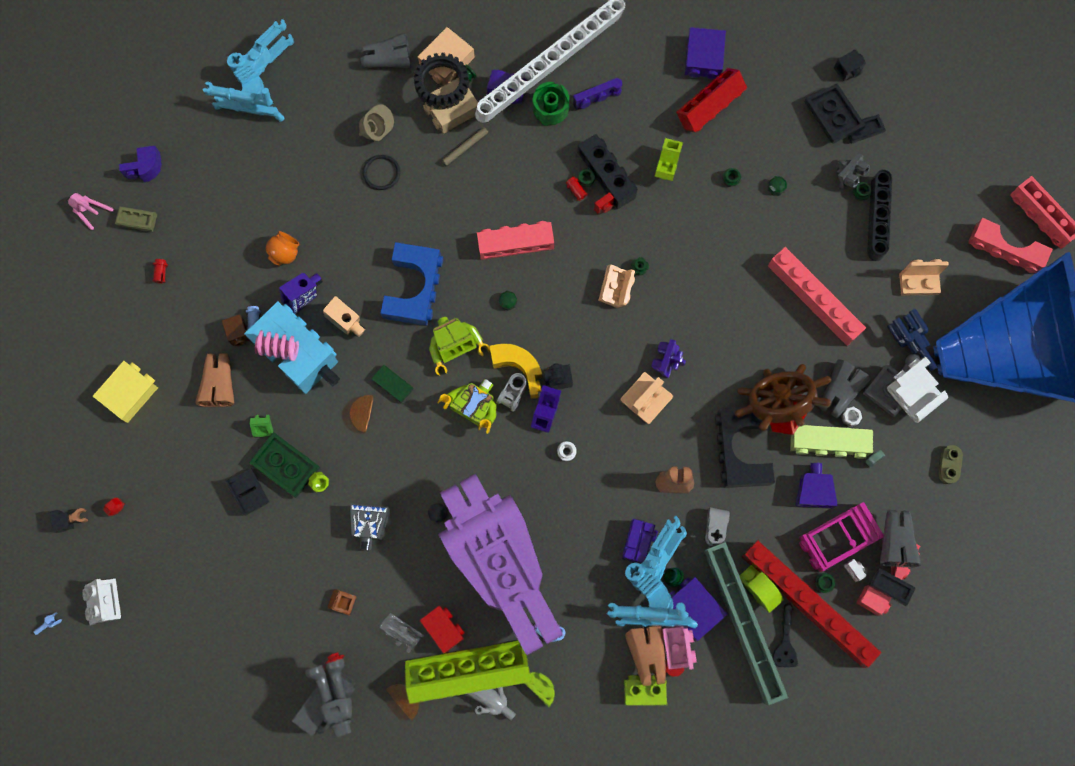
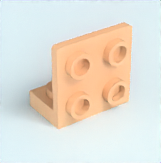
M940 259L931 260L930 262H923V260L911 261L899 274L901 296L939 295L941 293L939 275L949 266L948 262H942Z

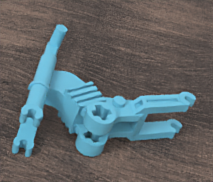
M283 19L280 25L275 21L255 41L254 46L247 54L242 56L240 53H232L227 58V64L233 71L236 79L241 83L242 91L235 90L234 88L213 86L211 82L205 83L208 89L203 88V92L205 95L215 96L214 99L217 103H212L215 109L226 108L236 112L242 111L258 115L274 116L279 122L284 120V116L278 109L270 106L273 104V100L270 97L269 89L264 88L263 81L259 77L265 71L267 64L272 63L294 42L292 35L289 34L287 40L282 36L269 50L266 47L286 29V23Z
M674 516V523L669 519L667 520V523L651 546L645 561L642 564L632 563L626 568V577L648 599L649 607L608 604L614 610L612 612L608 611L607 614L611 618H622L620 621H615L618 626L622 627L628 624L643 625V627L688 626L693 629L697 627V622L688 617L683 603H678L677 609H673V600L667 588L660 581L666 564L671 559L682 539L687 535V531L683 526L680 527L681 533H678L676 530L680 526V520L677 516Z

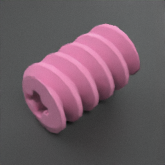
M261 330L256 338L255 353H258L260 356L266 354V356L272 357L274 355L277 359L282 357L283 360L289 358L291 361H295L298 355L299 341L295 342L294 336H291L289 341H287L285 334L279 339L278 333L272 338L271 332H268L266 337H264V332Z

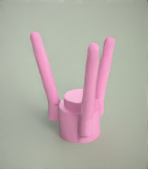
M74 193L69 198L68 204L73 207V212L91 230L94 227L81 213V211L88 210L98 215V212L90 207L89 203L111 212L114 211L113 208L94 201L87 196Z

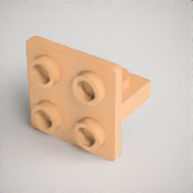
M644 372L621 397L620 401L644 422L650 424L670 402L673 395L662 387L663 380L659 377L654 380Z

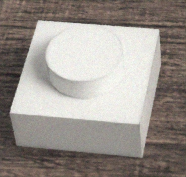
M854 559L843 565L855 582L866 577L865 569L859 561L856 562Z

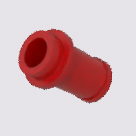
M572 177L566 182V188L572 191L578 201H581L588 195L580 185L578 178Z
M155 259V262L152 264L154 266L153 282L156 283L157 281L158 284H164L168 264L164 259Z

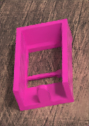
M862 502L799 537V544L802 550L810 556L811 559L809 561L812 567L818 570V572H822L882 539L884 534L865 503ZM848 516L851 517L865 541L858 546L855 545V540H852L841 521ZM838 522L853 549L827 562L812 536Z

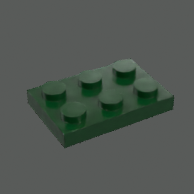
M275 432L272 433L249 462L295 498L308 484L309 478L313 473H316L320 466Z

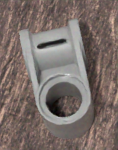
M520 373L513 374L505 388L501 391L496 403L503 404L514 412L527 387L525 376ZM517 379L523 381V385L519 388L513 386V382Z
M709 507L705 541L709 546H717L725 540L730 515L729 511ZM714 533L719 537L717 541H714V537H712Z

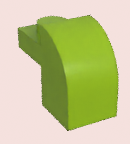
M665 138L655 177L673 181L683 142Z
M752 565L739 576L743 586L752 593L756 602L767 612L770 613L784 600L773 582Z

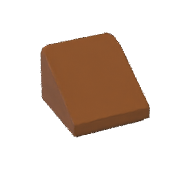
M334 589L328 608L350 615L357 596Z

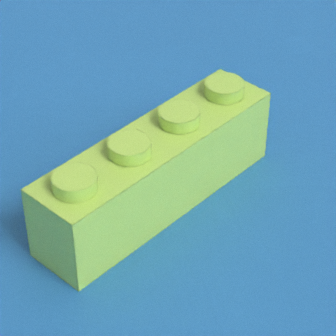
M803 425L798 427L794 435H791L790 451H796V454L799 455L814 452L817 456H827L828 453L835 454V457L854 455V458L865 459L866 456L873 453V430Z

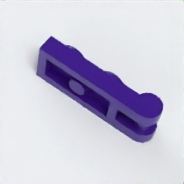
M615 78L574 95L573 105L575 109L587 108L591 103L604 101L611 95L619 96L622 91L623 82L621 79Z

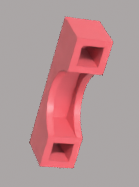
M984 218L975 225L968 241L974 248L989 252L993 257L1007 260L1009 264L1018 265L1029 273H1037L1043 269L1053 250L1036 241L1024 248L1011 246L1003 239L1000 225Z
M891 567L890 574L905 580L910 569H908L909 567ZM867 585L864 587L856 603L878 616L888 612L891 607V603H889L891 598Z

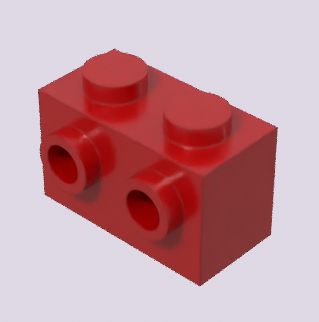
M439 605L420 621L445 654L464 640L462 635L465 632L458 623L454 625L450 620L453 616L447 607L443 609Z

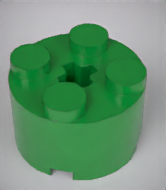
M545 82L539 85L533 95V113L537 120L543 125L548 126L558 124L567 118L569 111V93L567 89L561 84H555V82Z

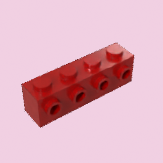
M727 68L676 112L685 130L694 133L700 131L722 109L727 108L729 103L741 96L742 92L747 89V86L740 71Z

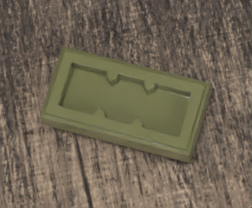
M119 206L115 224L121 227L153 232L157 214L155 212Z

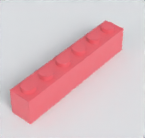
M786 247L772 258L768 267L846 346L866 329Z

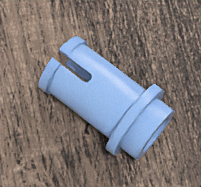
M257 306L247 307V330L259 320L261 311Z

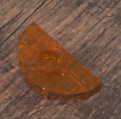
M365 395L358 398L350 410V418L353 425L364 433L367 431L374 399L373 395Z
M397 684L386 689L387 692L412 721L418 713L419 702L409 704L406 685Z

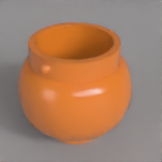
M279 231L266 244V253L269 255L268 259L278 266L292 263L297 256L299 242L287 233Z

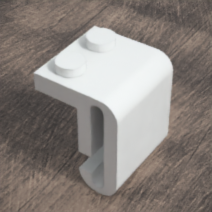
M924 357L922 360L915 359L908 365L910 367L909 370L906 372L904 370L900 371L894 376L895 381L887 386V390L910 418L917 423L948 399L945 390L940 393L935 387L939 383L925 368L931 363L927 357Z

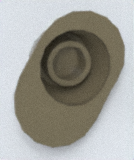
M378 104L374 106L359 121L360 132L358 135L374 141L383 139L392 130L394 125V117L391 110L385 105Z

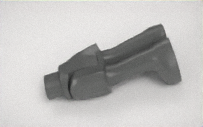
M344 659L325 664L336 697L333 700L327 682L325 666L321 665L305 670L307 678L314 679L318 686L322 702L319 711L330 729L333 728L335 737L351 733L349 723L352 722L351 697H346L341 678V670L345 666Z

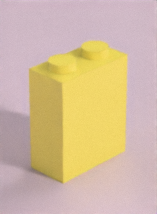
M123 361L93 397L120 419L128 423L158 387L153 384L155 380L147 373L144 376L139 373L141 369L133 362L129 365Z

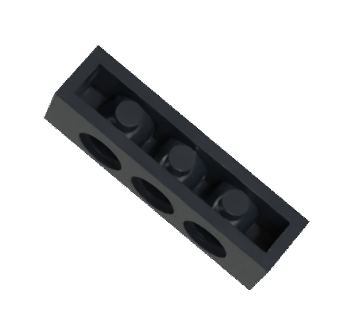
M595 134L578 144L577 153L587 167L594 172L596 180L606 194L609 192L614 197L613 204L617 210L636 199L637 186L627 178V172L618 165L615 155L608 151L603 138H599ZM600 154L602 158H596L594 155ZM611 169L613 172L607 173L604 170ZM621 183L623 186L616 187L614 184Z

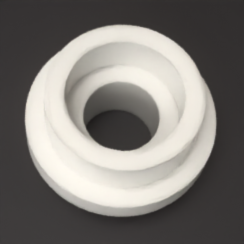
M562 442L557 448L558 457L563 461L572 460L576 455L575 445L571 442ZM566 448L570 450L568 455L563 453V450Z

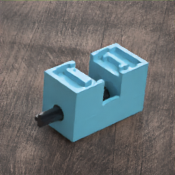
M277 301L244 334L254 345L261 330L264 332V337H266L268 332H271L272 338L278 333L279 339L285 334L287 341H289L291 336H294V341H299V350L295 361H291L288 358L283 360L278 367L305 394L322 378L332 387L336 385L340 377L331 370L338 363L335 358L337 354L333 351L334 349L327 342L321 343L318 340L320 336L313 329L309 331L305 327L307 324L299 316L297 317L287 304L282 306ZM274 355L272 357L266 356L272 363L277 359Z

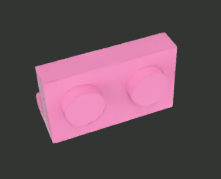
M687 626L663 627L668 668L689 667V669H693V663H697L695 650L691 651L690 643L694 642L692 630H688Z

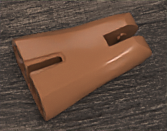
M214 353L206 355L196 405L202 407H231L234 405L228 353L219 354L218 368H216V355Z
M675 466L668 469V471H661L655 481L656 487L663 493H689L694 487L692 470L689 467L678 469Z
M661 626L647 628L646 636L644 628L629 630L625 637L642 685H651L650 673H654L657 685L665 684L666 668L663 628Z

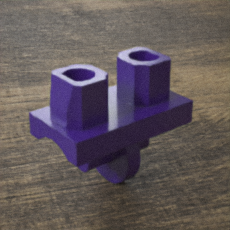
M670 339L669 342H660L658 352L664 354L663 360L655 358L652 363V368L666 378H669L672 369L677 371L679 365L684 366L686 363L682 358L683 352L679 351L680 347L676 344V340Z

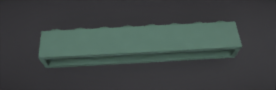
M726 542L705 550V556L764 704L771 705L788 698Z

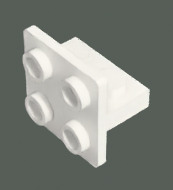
M95 579L85 585L83 599L87 603L85 617L89 621V625L121 618L116 579L102 581L101 579Z

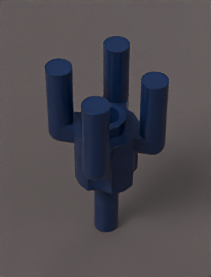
M916 308L903 317L910 330L906 329L900 318L895 319L893 323L887 326L900 347L908 346L912 354L919 352L922 358L927 357L931 362L927 365L930 371L937 368V365L926 350L930 343L924 334L929 329Z

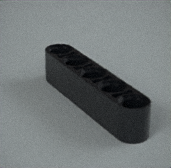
M885 169L878 171L871 181L872 193L870 195L867 254L873 261L881 260L889 251L892 174ZM877 196L883 197L884 200H880ZM877 213L882 214L883 218L879 217ZM876 230H879L882 235H878ZM875 248H879L882 253H878Z

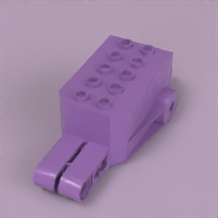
M473 474L459 482L468 498L466 502L456 484L440 492L453 518L444 523L447 529L438 534L452 561L488 606L504 612L526 655H529L543 647L534 630L538 627L546 644L563 636V633L539 591L542 572L525 520L511 495L501 499L499 494H496L489 498L477 475ZM525 607H527L535 622L533 626L524 611Z

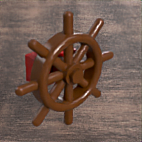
M800 364L795 372L786 371L772 374L769 369H765L763 371L765 378L757 382L752 389L744 387L737 389L739 395L749 396L750 405L736 410L735 416L742 417L753 413L762 420L759 425L761 431H765L771 425L772 432L794 435L798 427L804 425L803 419L815 405L826 407L831 405L830 399L818 397L816 389L829 384L831 378L825 376L813 381L809 376L803 374L806 370L804 364Z

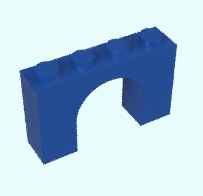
M395 242L392 255L393 265L419 271L425 277V286L417 296L409 299L384 296L380 314L383 319L427 326L428 320L431 321L433 315L431 304L435 303L436 300L434 289L435 285L439 284L440 274L437 273L438 268L443 265V256L440 254V249Z

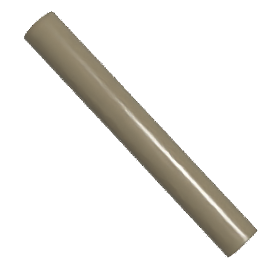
M483 127L442 160L444 165L450 164L488 133L487 129Z

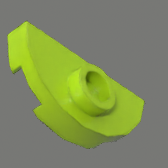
M530 673L531 682L525 684L550 707L555 694L552 682L542 673Z

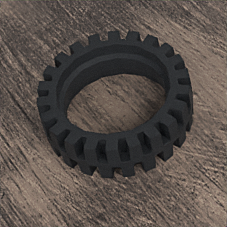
M434 53V57L429 55L427 60L422 59L421 65H417V70L414 72V85L417 95L423 103L426 102L429 107L433 105L435 109H438L439 106H441V109H446L445 106L452 108L454 103L458 105L459 100L462 101L464 99V95L467 94L469 88L467 69L464 67V63L459 61V58L456 56L453 58L452 54L446 56L445 53H441V56H438V53ZM437 67L453 69L459 76L458 87L447 95L431 94L424 86L425 75L430 70Z

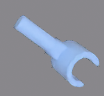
M57 612L46 616L45 622L34 630V634L37 635L45 628L61 623L62 619L58 621L54 619Z

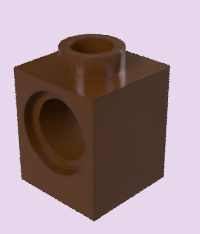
M240 314L222 320L227 339L232 346H242L246 344V341H249L244 334L247 331V326Z

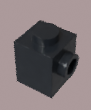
M855 49L839 58L834 69L844 82L851 77H858L863 72L862 69L866 62L864 57Z

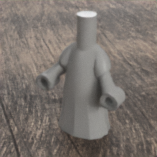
M503 687L497 688L498 692L494 689L465 694L486 706L485 708L482 706L476 707L475 712L478 715L483 713L498 715L502 713L511 721L516 715L507 707V698L503 693Z

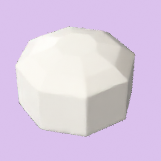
M855 407L846 408L841 415L843 423L849 427L858 425L862 419L861 411Z

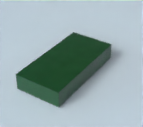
M384 364L372 377L376 384L400 403L414 389Z

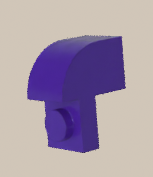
M156 146L137 148L138 162L119 164L120 172L125 178L136 179L140 176L144 182L153 180L161 170V153Z
M543 385L533 415L532 428L550 432L559 405L561 390Z

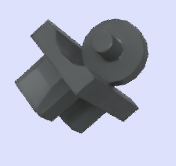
M858 153L851 161L847 160L845 162L840 160L836 164L838 169L836 174L841 182L839 187L842 189L846 186L855 188L859 183V176L856 174L859 173L866 176L869 172L870 165L863 161L862 154Z

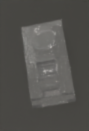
M390 614L379 627L388 635L399 639L397 642L398 647L402 643L408 645L407 653L424 636L393 614Z

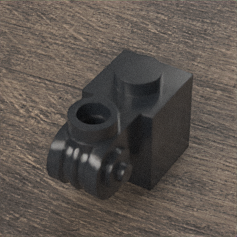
M555 363L545 369V386L549 385V387L554 389L573 387L570 364L562 365Z

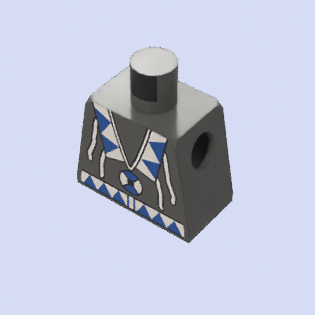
M351 504L352 536L354 538H361L360 550L371 551L372 540H382L390 509L388 507Z

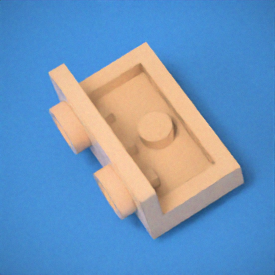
M608 265L598 301L616 308L626 306L630 300L631 286L635 281V270L626 271L614 265Z

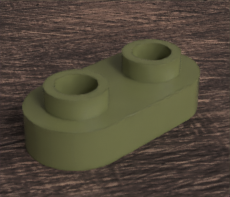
M947 446L941 452L938 475L945 484H953L960 478L963 453L958 446ZM951 451L956 454L955 458L951 456ZM949 470L953 472V477L949 476Z

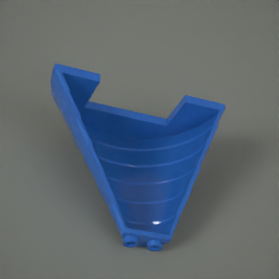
M1070 252L1059 257L1048 267L1045 266L1009 293L999 297L985 309L977 312L960 326L936 340V345L933 346L935 357H939L941 363L937 364L939 376L943 375L944 378L974 382L1075 403V271Z

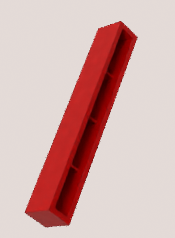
M758 540L754 542L741 556L750 566L752 565L760 573L763 572L787 600L862 668H869L882 653Z

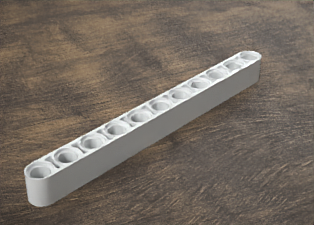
M608 1L480 100L475 112L476 119L482 123L491 120L621 17L625 8L624 1ZM508 88L513 89L515 92L509 91ZM481 109L487 110L488 113H483Z

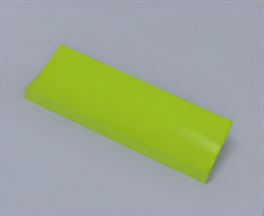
M519 641L405 661L406 691L409 704L531 682L527 655Z

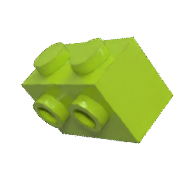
M639 675L628 676L629 680H624V705H667L666 680L665 684L657 685L654 675H651L650 686H643Z

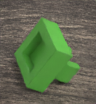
M256 415L255 418L250 419L253 437L272 435L273 427L269 415H266V418H260L259 415Z

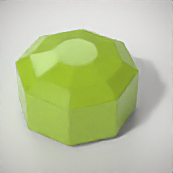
M322 472L313 473L309 478V486L315 492H322L329 485V479Z

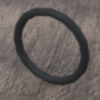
M388 155L371 157L363 168L365 182L371 188L377 190H386L393 187L400 177V167L397 161ZM376 159H388L396 167L395 179L386 186L374 185L367 178V168Z

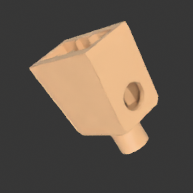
M336 296L323 310L324 317L347 335L352 331L356 336L360 337L366 330L365 327L358 323L360 317ZM350 319V322L346 323L344 322V320Z

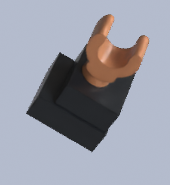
M79 508L72 514L64 513L60 510L50 511L53 531L58 533L74 529L73 522H87L88 519H80L79 517L86 510Z

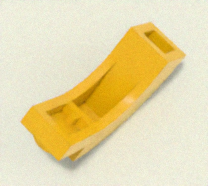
M491 345L490 352L493 368L506 366L518 368L526 376L530 398H538L541 386L540 381L535 379H541L542 372L537 360L527 350L516 345Z

